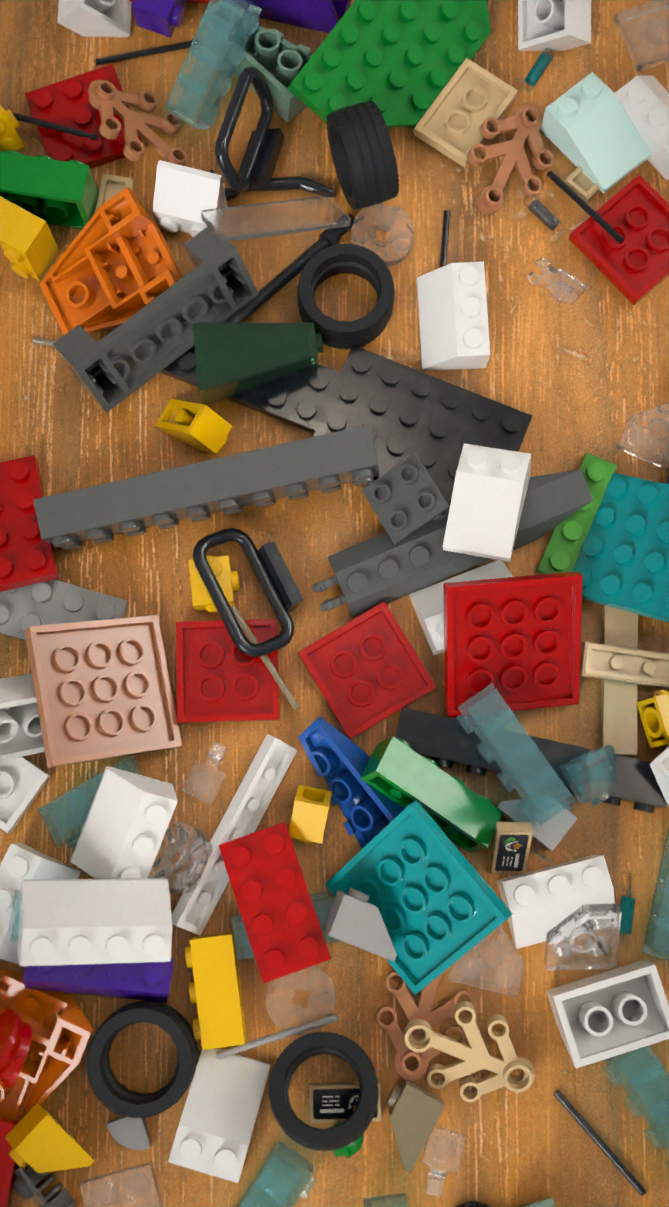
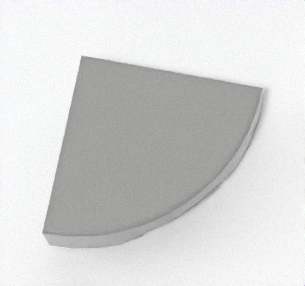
M122 1116L106 1123L111 1136L122 1146L134 1150L151 1148L152 1143L145 1118Z

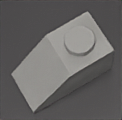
M551 796L500 801L494 805L511 822H532V839L547 851L555 849L578 819L571 813L573 807L559 796H556L554 799Z
M350 888L348 894L338 890L323 931L328 936L395 962L396 951L378 907L368 902L370 895Z

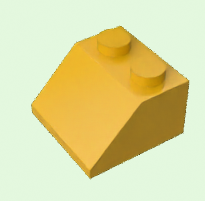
M0 196V244L4 250L3 254L10 260L12 270L24 278L31 276L41 281L60 251L45 220Z

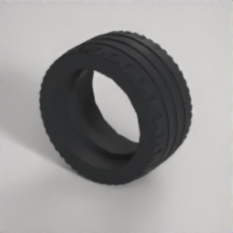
M373 101L362 102L328 114L326 125L331 155L341 189L352 209H361L395 198L399 193L397 163L387 125L377 104Z
M353 243L331 245L317 252L304 266L297 289L298 309L308 332L319 342H322V344L345 350L351 349L352 345L357 347L365 346L367 343L369 344L371 341H374L383 332L392 315L395 295L392 275L384 260L379 255H376L374 251L358 244L354 245ZM341 273L355 274L367 280L374 287L378 295L377 304L374 310L364 318L351 322L337 321L324 315L316 306L314 295L318 285L334 275Z
M139 1001L119 1008L99 1026L90 1043L87 1056V1074L89 1075V1082L92 1089H94L95 1095L108 1109L129 1118L151 1117L171 1108L187 1091L197 1067L198 1048L193 1030L187 1020L177 1010L163 1003ZM140 1022L158 1025L166 1031L175 1043L178 1055L176 1072L168 1085L157 1092L147 1094L130 1091L118 1082L110 1068L109 1062L111 1044L119 1031L130 1024Z
M314 1032L306 1034L290 1043L278 1057L270 1076L269 1100L275 1119L282 1130L293 1141L312 1150L331 1151L351 1144L368 1128L377 1108L378 1081L370 1058L357 1043L337 1033ZM321 1054L338 1056L350 1064L358 1077L360 1087L358 1104L350 1118L336 1127L327 1129L311 1127L300 1120L291 1108L288 1093L291 1077L297 1067L309 1057Z

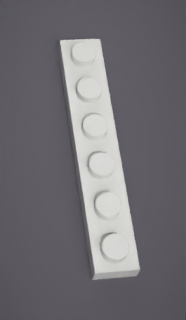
M269 734L266 735L172 913V924L201 936L229 882L218 845L255 832L297 752L295 748Z

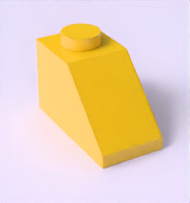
M176 399L169 400L155 424L158 429L197 450L217 454L219 449L225 445L227 436L233 427L205 404Z
M38 1102L5 1137L13 1148L8 1153L10 1157L22 1169H25L29 1164L38 1174L89 1167L95 1161Z

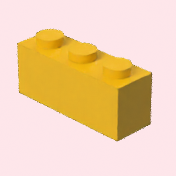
M235 931L193 937L190 940V946L185 947V959L187 968H193L194 982L189 983V995L191 1004H197L198 1018L193 1019L195 1041L201 1040L202 1050L243 1045L247 1040Z

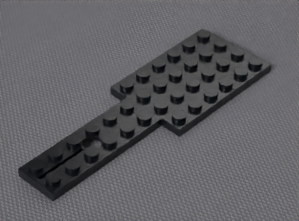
M232 331L220 343L215 341L210 333L195 344L193 348H190L160 371L163 374L314 434L313 437L370 424L379 463V476L373 477V480L375 481L416 452L449 505L451 504L456 471L463 445L471 444L518 452L532 419L530 414L352 345L341 373L235 331ZM242 356L250 361L251 371L248 375H243L239 379L233 378L226 371L227 363L234 357Z

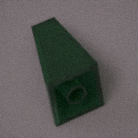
M193 323L198 389L201 402L205 405L215 403L316 364L317 353H323L321 333H315L314 323Z

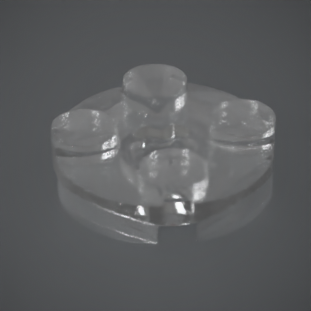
M379 203L363 208L356 215L351 229V243L374 251L376 255H379L384 260L387 267L394 266L403 261L413 247L414 225L409 215L400 207L394 205L392 208ZM381 230L383 233L388 231L390 233L388 240H377L376 231Z
M178 821L173 823L175 826L166 830L151 868V875L148 878H167L169 893L176 894L182 892L187 894L195 889L197 881L202 876L207 861L212 855V845L206 841L205 835L200 829L188 823ZM176 853H179L180 858L176 863L173 858Z
M317 965L272 980L267 988L266 996L268 1014L274 1024L282 1030L331 1016L335 1008V986L328 973ZM298 988L302 992L308 991L311 995L307 998L309 1005L304 1008L300 1003L296 1005L292 1003V999L295 997L294 990ZM324 1026L299 1033L298 1035H306L317 1032Z

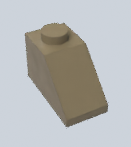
M403 1079L401 1085L397 1083L393 1085L386 1103L390 1105L388 1108L389 1117L404 1169L411 1173L445 1105L442 1098L413 1081Z

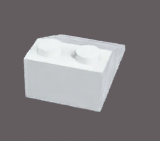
M471 444L463 445L456 471L443 550L510 562L531 476V454Z
M222 1049L202 1050L168 1162L238 1183L271 1064L236 1053L218 1059L216 1052Z

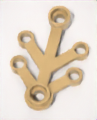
M468 1001L459 1002L454 1008L456 1022L463 1027L470 1046L432 1031L431 1025L423 1019L411 1020L405 1027V1043L410 1050L424 1052L432 1047L462 1059L448 1066L434 1063L428 1067L426 1072L427 1082L434 1089H442L448 1082L482 1069L494 1072L495 1074L481 1080L467 1076L460 1081L459 1091L461 1098L466 1102L472 1103L477 1101L481 1095L503 1087L516 1093L524 1092L534 1082L535 1070L533 1064L526 1057L516 1054L508 1035L509 1026L507 1019L502 1015H492L487 1021L489 1036L497 1040L503 1059L489 1054L476 1023L475 1007ZM463 1010H469L471 1015L467 1018H462L459 1016V1013ZM500 1023L504 1025V1028L501 1031H494L492 1029L493 1025ZM420 1028L425 1032L420 1036H416L412 1031ZM514 1069L523 1070L519 1075L511 1074V1071ZM437 1072L444 1075L439 1080H435L431 1076ZM467 1086H474L476 1088L472 1093L464 1091Z

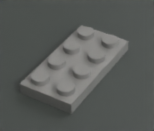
M55 579L0 592V634L27 641L25 629L29 626L124 618L129 602Z

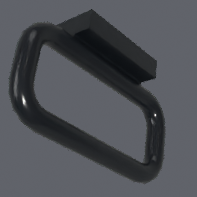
M250 66L244 68L239 75L215 145V157L218 167L229 186L237 192H243L248 187L270 184L285 139L281 128L270 129L273 118L272 96L260 72ZM251 83L260 100L261 114L255 131H252L237 174L230 162L228 147Z
M235 528L223 529L200 539L193 550L195 567L237 649L246 656L261 657L289 644L294 636L295 627L289 612L293 611L304 599L275 542L272 541L264 544L257 550L250 536L242 530ZM230 541L236 542L241 546L281 625L279 635L258 644L248 641L207 560L206 553L213 547Z

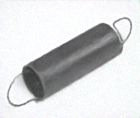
M537 199L529 205L528 209L552 232L561 223Z

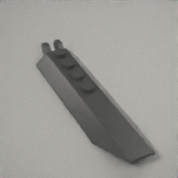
M581 469L530 477L513 550L534 542L593 501ZM449 507L444 511L446 514L444 519L439 522H434L433 519L396 545L388 533L385 532L328 556L335 575L319 581L311 587L315 593L325 591L339 583L343 594L335 598H329L319 606L322 612L347 602L351 615L354 618L382 602L390 603L489 561L491 558L443 550Z

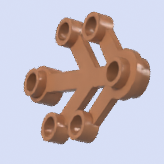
M95 80L90 84L88 89L89 101L94 108L100 111V133L107 139H115L119 134L121 124L114 118L113 111L122 119L125 138L123 152L126 158L134 162L141 160L145 152V146L138 140L139 135L163 157L162 161L188 166V156L183 149L178 147L171 148L150 129L163 130L171 135L176 134L182 124V120L177 114L167 112L164 117H158L131 111L126 107H138L146 113H152L158 103V97L155 93L143 90L139 96L121 92L112 83L104 80Z
M524 103L518 106L512 117L500 120L495 117H488L480 125V134L487 140L494 139L499 133L515 130L511 140L490 146L478 143L467 153V159L473 166H481L485 161L504 156L491 185L485 187L476 197L477 208L483 214H494L502 207L504 203L502 190L514 164L522 183L521 192L525 197L533 198L542 190V182L537 176L532 174L523 147L526 138L534 154L533 166L535 169L543 172L554 163V155L550 150L545 149L539 133L542 127L543 115L539 108L531 103ZM526 115H527L528 117H530V119L532 120V122H530V121H528V120L526 119ZM486 125H491L494 128V132H490ZM474 151H478L482 159H478L474 155ZM540 156L546 159L547 164L541 162ZM528 183L534 185L535 191L529 189ZM489 194L494 196L496 202L490 200Z
M395 970L389 972L385 977L387 989L395 994L408 1020L423 1019L432 1028L454 1015L457 999L461 995H467L470 1003L473 1006L475 1004L474 997L469 991L458 990L452 999L432 1010L440 974L422 989L417 1007L403 979L399 988H392L389 985V980L392 976H399ZM384 1005L377 1010L376 1021L381 1028L386 1030L397 1050L393 1060L397 1074L409 1081L420 1079L428 1070L429 1060L442 1053V1051L432 1047L424 1052L410 1050L405 1043V1036L397 1024L395 1009L389 1005ZM463 1010V1011H461V1013H468V1012H470L469 1010ZM383 1011H390L393 1014V1019L390 1023H383L380 1020V1015ZM450 1025L445 1029L444 1035L447 1037L451 1031H459L461 1033L459 1042L465 1043L466 1035L460 1026ZM420 1028L412 1031L416 1036H420L425 1032ZM409 1056H414L418 1059V1064L415 1068L410 1069L405 1066V1060Z

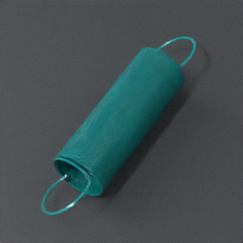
M543 51L524 81L534 87L549 65L552 57Z
M622 896L617 933H623V936L625 934L631 935L635 898Z

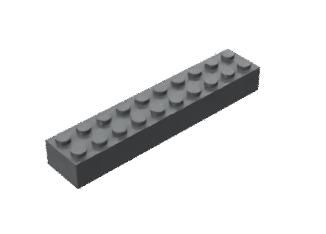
M368 424L34 499L41 540L54 545V547H62V551H70L81 548L82 542L94 540L95 544L107 543L114 540V535L122 533L132 537L147 533L146 528L158 525L159 529L179 526L178 521L191 518L192 522L211 519V514L224 511V515H232L243 512V506L256 504L257 508L268 507L276 504L275 499L289 497L290 501L300 500L308 497V492L321 489L322 493H331L340 490L342 484L354 482V486L367 485L374 482L373 477L379 476V463L371 427Z

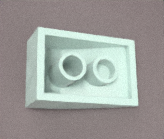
M593 72L545 108L541 132L576 167L581 166L583 169L582 173L593 184L597 183L599 190L603 194L651 156L650 150L615 93Z

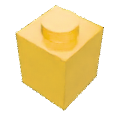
M298 785L289 828L291 838H295L302 843L315 842L322 844L332 791Z

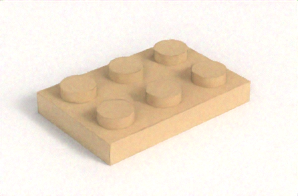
M466 58L414 128L413 135L465 168L469 163L467 159L468 151L475 144H483L486 140L480 134V125L488 117H495L500 120L516 99L518 90ZM486 125L487 129L492 132L494 128L491 125Z

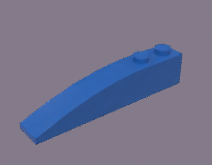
M319 717L298 738L317 775L324 777L329 785V791H332L331 801L333 805L338 804L347 820L343 824L348 834H354L363 849L404 808L360 779L370 756L349 738Z

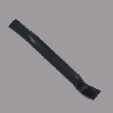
M305 177L271 178L269 185L248 187L243 191L303 190L325 197L335 198L336 196L335 190ZM231 187L224 189L226 201L232 200L240 194V192L234 191Z

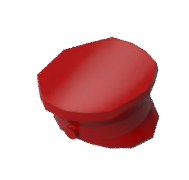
M11 1008L0 1014V1079L5 1087H13L17 1081L32 1040L30 1024L21 1021L19 1014Z

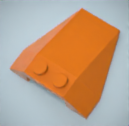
M126 187L98 208L39 285L63 335L78 324L88 334L120 326L183 278V275L158 225L133 192Z
M0 969V1014L8 1008L14 1009L21 1017V1021L30 1024L32 1028L30 1048L17 1081L13 1087H5L0 1079V1117L21 1121L37 1102L41 1105L80 1063L94 1029L73 997L62 992L27 989L24 986V975L11 969Z

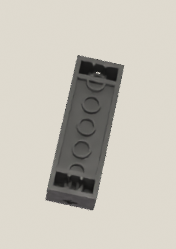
M207 226L184 244L195 268L99 342H96L78 324L53 343V346L82 387L106 413L205 338L242 306L259 295L237 248L211 226Z

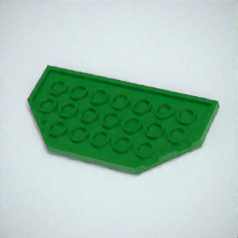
M355 0L287 89L325 123H327V115L338 109L341 110L351 105L373 101L379 107L388 130L395 127L414 129L465 59L471 60L490 35L491 28L487 0Z

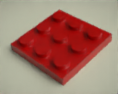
M113 64L25 93L33 118L98 135L97 141H94L87 137H79L36 125L47 156L53 160L65 162L78 160L85 165H89L90 169L126 157L123 152L125 138L122 119L113 111V116L120 122L121 129L115 139L105 138L99 131L101 124L100 111L91 105L88 94L89 86L95 80L108 81L118 91L123 92Z
M640 175L636 176L596 211L599 216L625 239L623 243H618L591 216L569 236V240L633 305L637 304L669 275V204Z
M385 602L375 606L298 652V655L350 740L437 688Z
M277 619L245 620L259 643L278 635ZM222 620L176 622L177 723L280 720L278 684L260 657L246 656L237 649ZM277 650L267 654V656L279 673Z

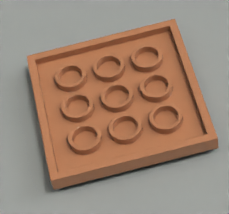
M158 615L29 626L25 629L48 768L175 749L182 746Z

